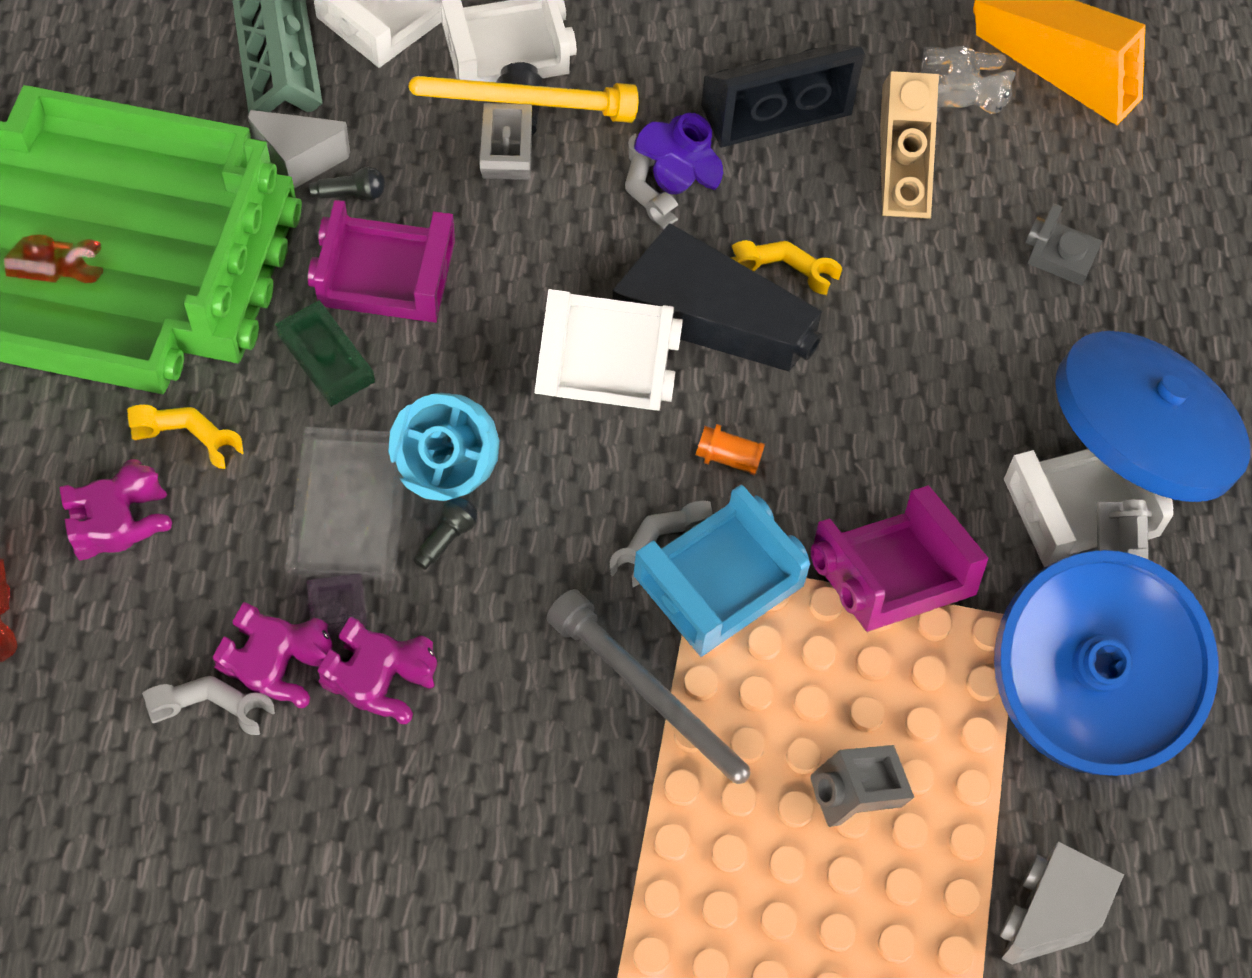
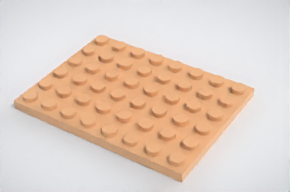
M806 578L804 587L702 657L698 655L683 635H681L671 693L747 763L751 773L745 783H733L667 720L665 721L617 978H983L1008 713L999 695L994 668L996 636L1004 614L948 604L866 632L856 617L845 610L840 601L839 594L830 582ZM894 745L915 798L902 808L859 812L842 825L829 827L821 806L816 800L810 778L811 774L839 750Z

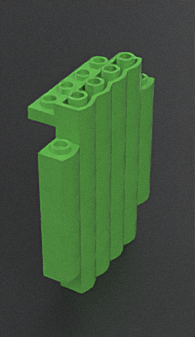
M23 85L7 122L0 121V362L158 394L165 393L171 380L177 381L179 379L184 364V353L239 364L245 349L252 350L256 344L259 323L255 319L261 307L268 308L273 295V279L271 276L275 267L281 268L285 263L288 250V241L285 237L289 227L296 228L298 226L302 211L301 199L295 196L292 177L277 174L276 165L270 162L267 142L251 139L250 130L247 127Z

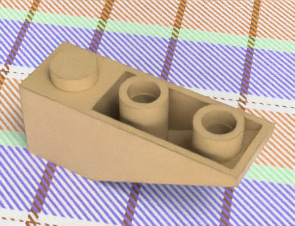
M891 71L883 83L880 121L882 216L931 218L939 74Z

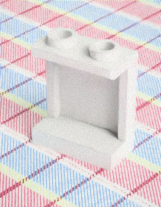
M314 0L316 17L378 68L442 22L440 0Z
M440 0L442 26L456 79L496 82L501 76V69L515 62H525L534 65L542 78L569 74L570 56L576 55L577 48L573 28H565L563 23L566 20L564 0H508L464 8L461 0Z
M549 289L534 393L660 411L661 401L671 402L675 371L666 370L668 349L679 350L683 320L673 318V306L625 302L574 295L566 291Z
M1089 449L1039 462L1034 450L1014 455L1004 477L1006 486L1044 567L1076 554L1097 551L1096 502L1145 500L1147 510L1151 511V517H1148V540L1161 536L1173 516L1172 499L1149 492L1126 480L1105 465Z

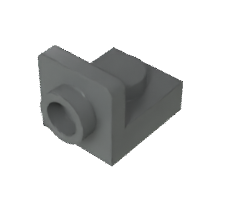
M1054 203L1046 219L1037 216L1028 235L1026 244L1034 247L1028 264L1083 286L1102 240L1057 223L1063 206Z
M894 745L839 750L815 770L810 777L816 800L821 806L829 827L840 826L859 812L902 808L915 798Z

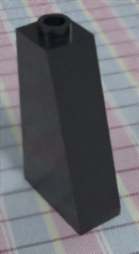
M671 223L666 226L613 289L612 300L655 306H673V318L683 320L680 340L790 372L800 357L806 361L810 359L822 339V334L817 332L822 313L821 310Z

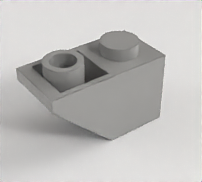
M1060 842L1055 845L1046 858L1037 854L1022 886L1031 890L1024 908L1017 905L1013 906L1001 930L1000 937L1009 941L1001 959L1010 964H1015L1088 942L1103 926L1124 874Z

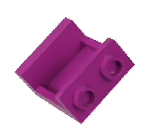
M334 200L330 217L323 216L320 223L319 245L322 246L320 256L311 258L308 270L309 287H315L318 306L437 323L455 244L453 214L433 211L430 228L352 218L347 215L345 201Z
M929 485L911 490L905 513L843 533L839 531L830 518L819 521L814 544L811 547V559L815 569L819 574L825 575L839 594L840 601L845 610L856 617L866 632L977 595L988 561L987 555Z

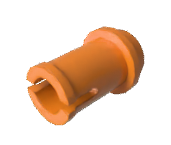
M716 424L715 429L708 426L704 427L695 454L705 458L704 464L709 465L711 460L755 476L764 450V443H757L720 431L722 425Z

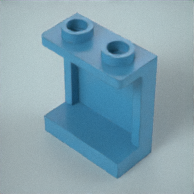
M739 485L732 490L730 502L724 508L662 549L653 540L636 551L634 577L698 655L702 657L804 587L810 563L803 544L795 536H787L774 521L773 513L767 503L757 495L753 497L743 485Z

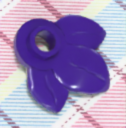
M685 113L673 118L669 124L651 122L637 135L634 149L640 154L655 160L653 167L654 177L657 184L666 193H683L695 180L713 190H716L721 183L723 165L720 158L711 149L712 129L702 116L696 113Z

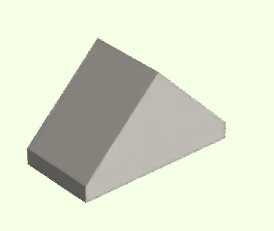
M484 103L480 151V171L483 179L531 180L532 104Z
M256 110L249 111L248 121L252 139L267 142L270 162L276 165L277 174L292 177L294 189L349 158L347 124L344 121Z

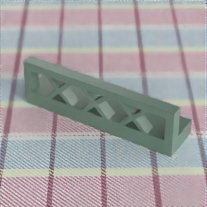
M232 0L248 114L250 110L271 112L284 101L293 104L305 112H313L321 106L323 102L306 0ZM259 4H261V11L253 27L252 20ZM266 39L267 45L258 63L257 56ZM271 74L273 88L263 95V90Z

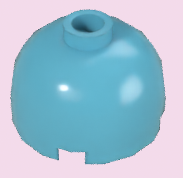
M440 392L419 398L399 412L390 430L388 452L391 462H396L398 471L404 477L400 478L406 488L425 499L447 501L470 494L490 477L498 461L500 440L494 421L480 404L463 395Z

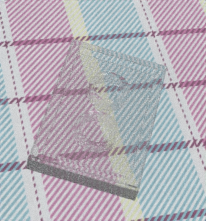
M305 427L285 564L287 576L382 582L396 581L406 486L400 480V478L404 477L398 471L396 462L392 463L388 452L390 431Z

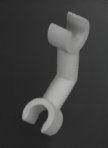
M634 134L628 142V155L631 163L625 182V189L646 208L649 218L664 230L669 223L673 224L678 220L670 212L678 206V203L670 194L666 192L659 194L646 183L649 167L654 165L655 160L640 154L634 149L636 134Z
M696 501L687 504L681 511L647 516L628 547L619 549L612 555L610 559L611 576L617 572L618 567L623 563L629 562L635 565L636 551L653 540L656 542L659 535L687 532L713 515L711 502ZM633 573L632 586L635 587L640 583L635 579Z
M205 676L175 687L169 684L158 685L142 693L152 723L173 717L180 712L181 708L207 699L236 715L241 729L251 735H260L259 725L254 720L246 717L249 710L259 707L263 708L266 712L275 714L274 704L265 694L251 693L245 695L214 676Z

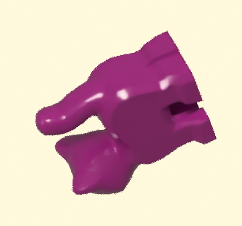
M130 459L124 462L113 478L99 479L78 488L70 485L59 487L62 505L65 510H69L70 518L65 519L67 536L79 561L89 559L102 552L112 553L127 550L134 543L149 538L156 532L169 531L172 527L170 516L159 513L150 514L139 521H134L129 509L131 503L151 502L164 499L167 496V493L159 484L158 473L155 472L154 468L143 465L138 459Z
M243 602L233 619V625L238 627L240 632L248 635L249 639L243 648L237 649L234 641L224 636L213 656L216 664L214 668L232 679H239L253 692L265 694L274 700L290 701L297 708H305L310 702L308 692L304 687L283 682L282 679L292 656L303 664L315 667L320 666L328 651L333 648L328 634V624L324 620L315 617L304 623L291 624L281 618L260 614L258 608Z
M350 617L340 632L339 639L345 642L343 648L354 654L348 662L344 663L341 661L340 655L330 649L318 669L321 687L334 694H341L348 702L360 710H367L384 717H393L400 724H408L413 717L411 708L407 703L399 699L386 697L394 675L397 673L408 682L425 688H434L435 684L432 677L437 667V660L433 652V642L421 635L407 641H397L386 634L366 630L358 619Z

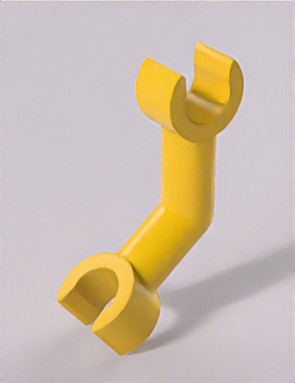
M745 240L731 245L736 256L731 257V259L750 270L755 271L763 264L783 261L807 276L809 287L818 294L826 295L830 286V282L821 277L820 273L828 274L832 278L839 280L842 272V267L837 261L831 258L816 259L788 241L755 246L754 242Z
M135 405L127 409L128 424L131 427V438L133 440L153 438L160 431L186 428L208 448L209 459L218 468H226L223 455L217 451L219 447L231 445L243 454L242 440L236 432L232 430H219L193 407L157 410L150 405Z

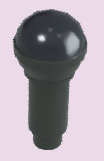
M368 166L358 170L356 173H352V176L319 179L318 182L309 183L310 195L312 198L320 197L321 199L355 195V197L373 201L384 192L385 180L380 171Z
M461 497L446 502L442 506L439 524L418 549V555L415 557L414 562L426 570L430 564L435 563L456 536L471 530L477 520L475 506L467 499Z

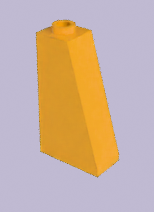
M975 0L973 13L975 15L976 35L1113 124L1118 125L1143 99L1145 24L1076 0Z

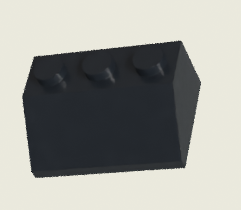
M834 44L821 48H810L801 53L776 59H765L759 63L731 70L724 69L704 76L701 106L720 148L852 115L865 55L862 47Z

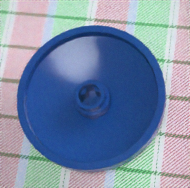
M1101 331L1091 333L1079 339L1059 364L1055 385L1057 398L1065 418L1085 446L1105 465L1126 480L1149 492L1166 498L1186 502H1201L1216 499L1225 494L1246 471L1250 460V441L1246 427L1235 406L1207 374L1172 349L1135 334L1119 331Z
M1102 550L1076 554L1056 561L1033 575L1022 585L1007 606L999 625L994 649L995 678L999 695L1006 712L1017 730L1029 744L1050 760L1066 768L1087 774L1108 776L1130 775L1149 770L1170 760L1181 752L1200 731L1209 715L1217 690L1219 676L1217 645L1208 617L1198 600L1182 581L1162 566L1146 558L1120 551Z

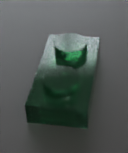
M320 300L275 324L280 339L331 407L375 383L374 371Z

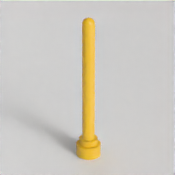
M415 76L409 82V90L416 96L602 111L604 116H610L614 122L632 123L636 118L638 110V90L634 84L615 83L613 87H605L604 91H591Z

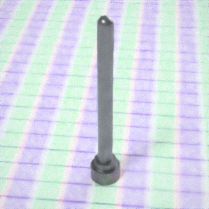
M576 589L569 590L553 603L547 614V622L563 637H572L574 640L582 639L733 783L742 784L749 779L751 772L748 764L596 623L597 615L594 613V605Z

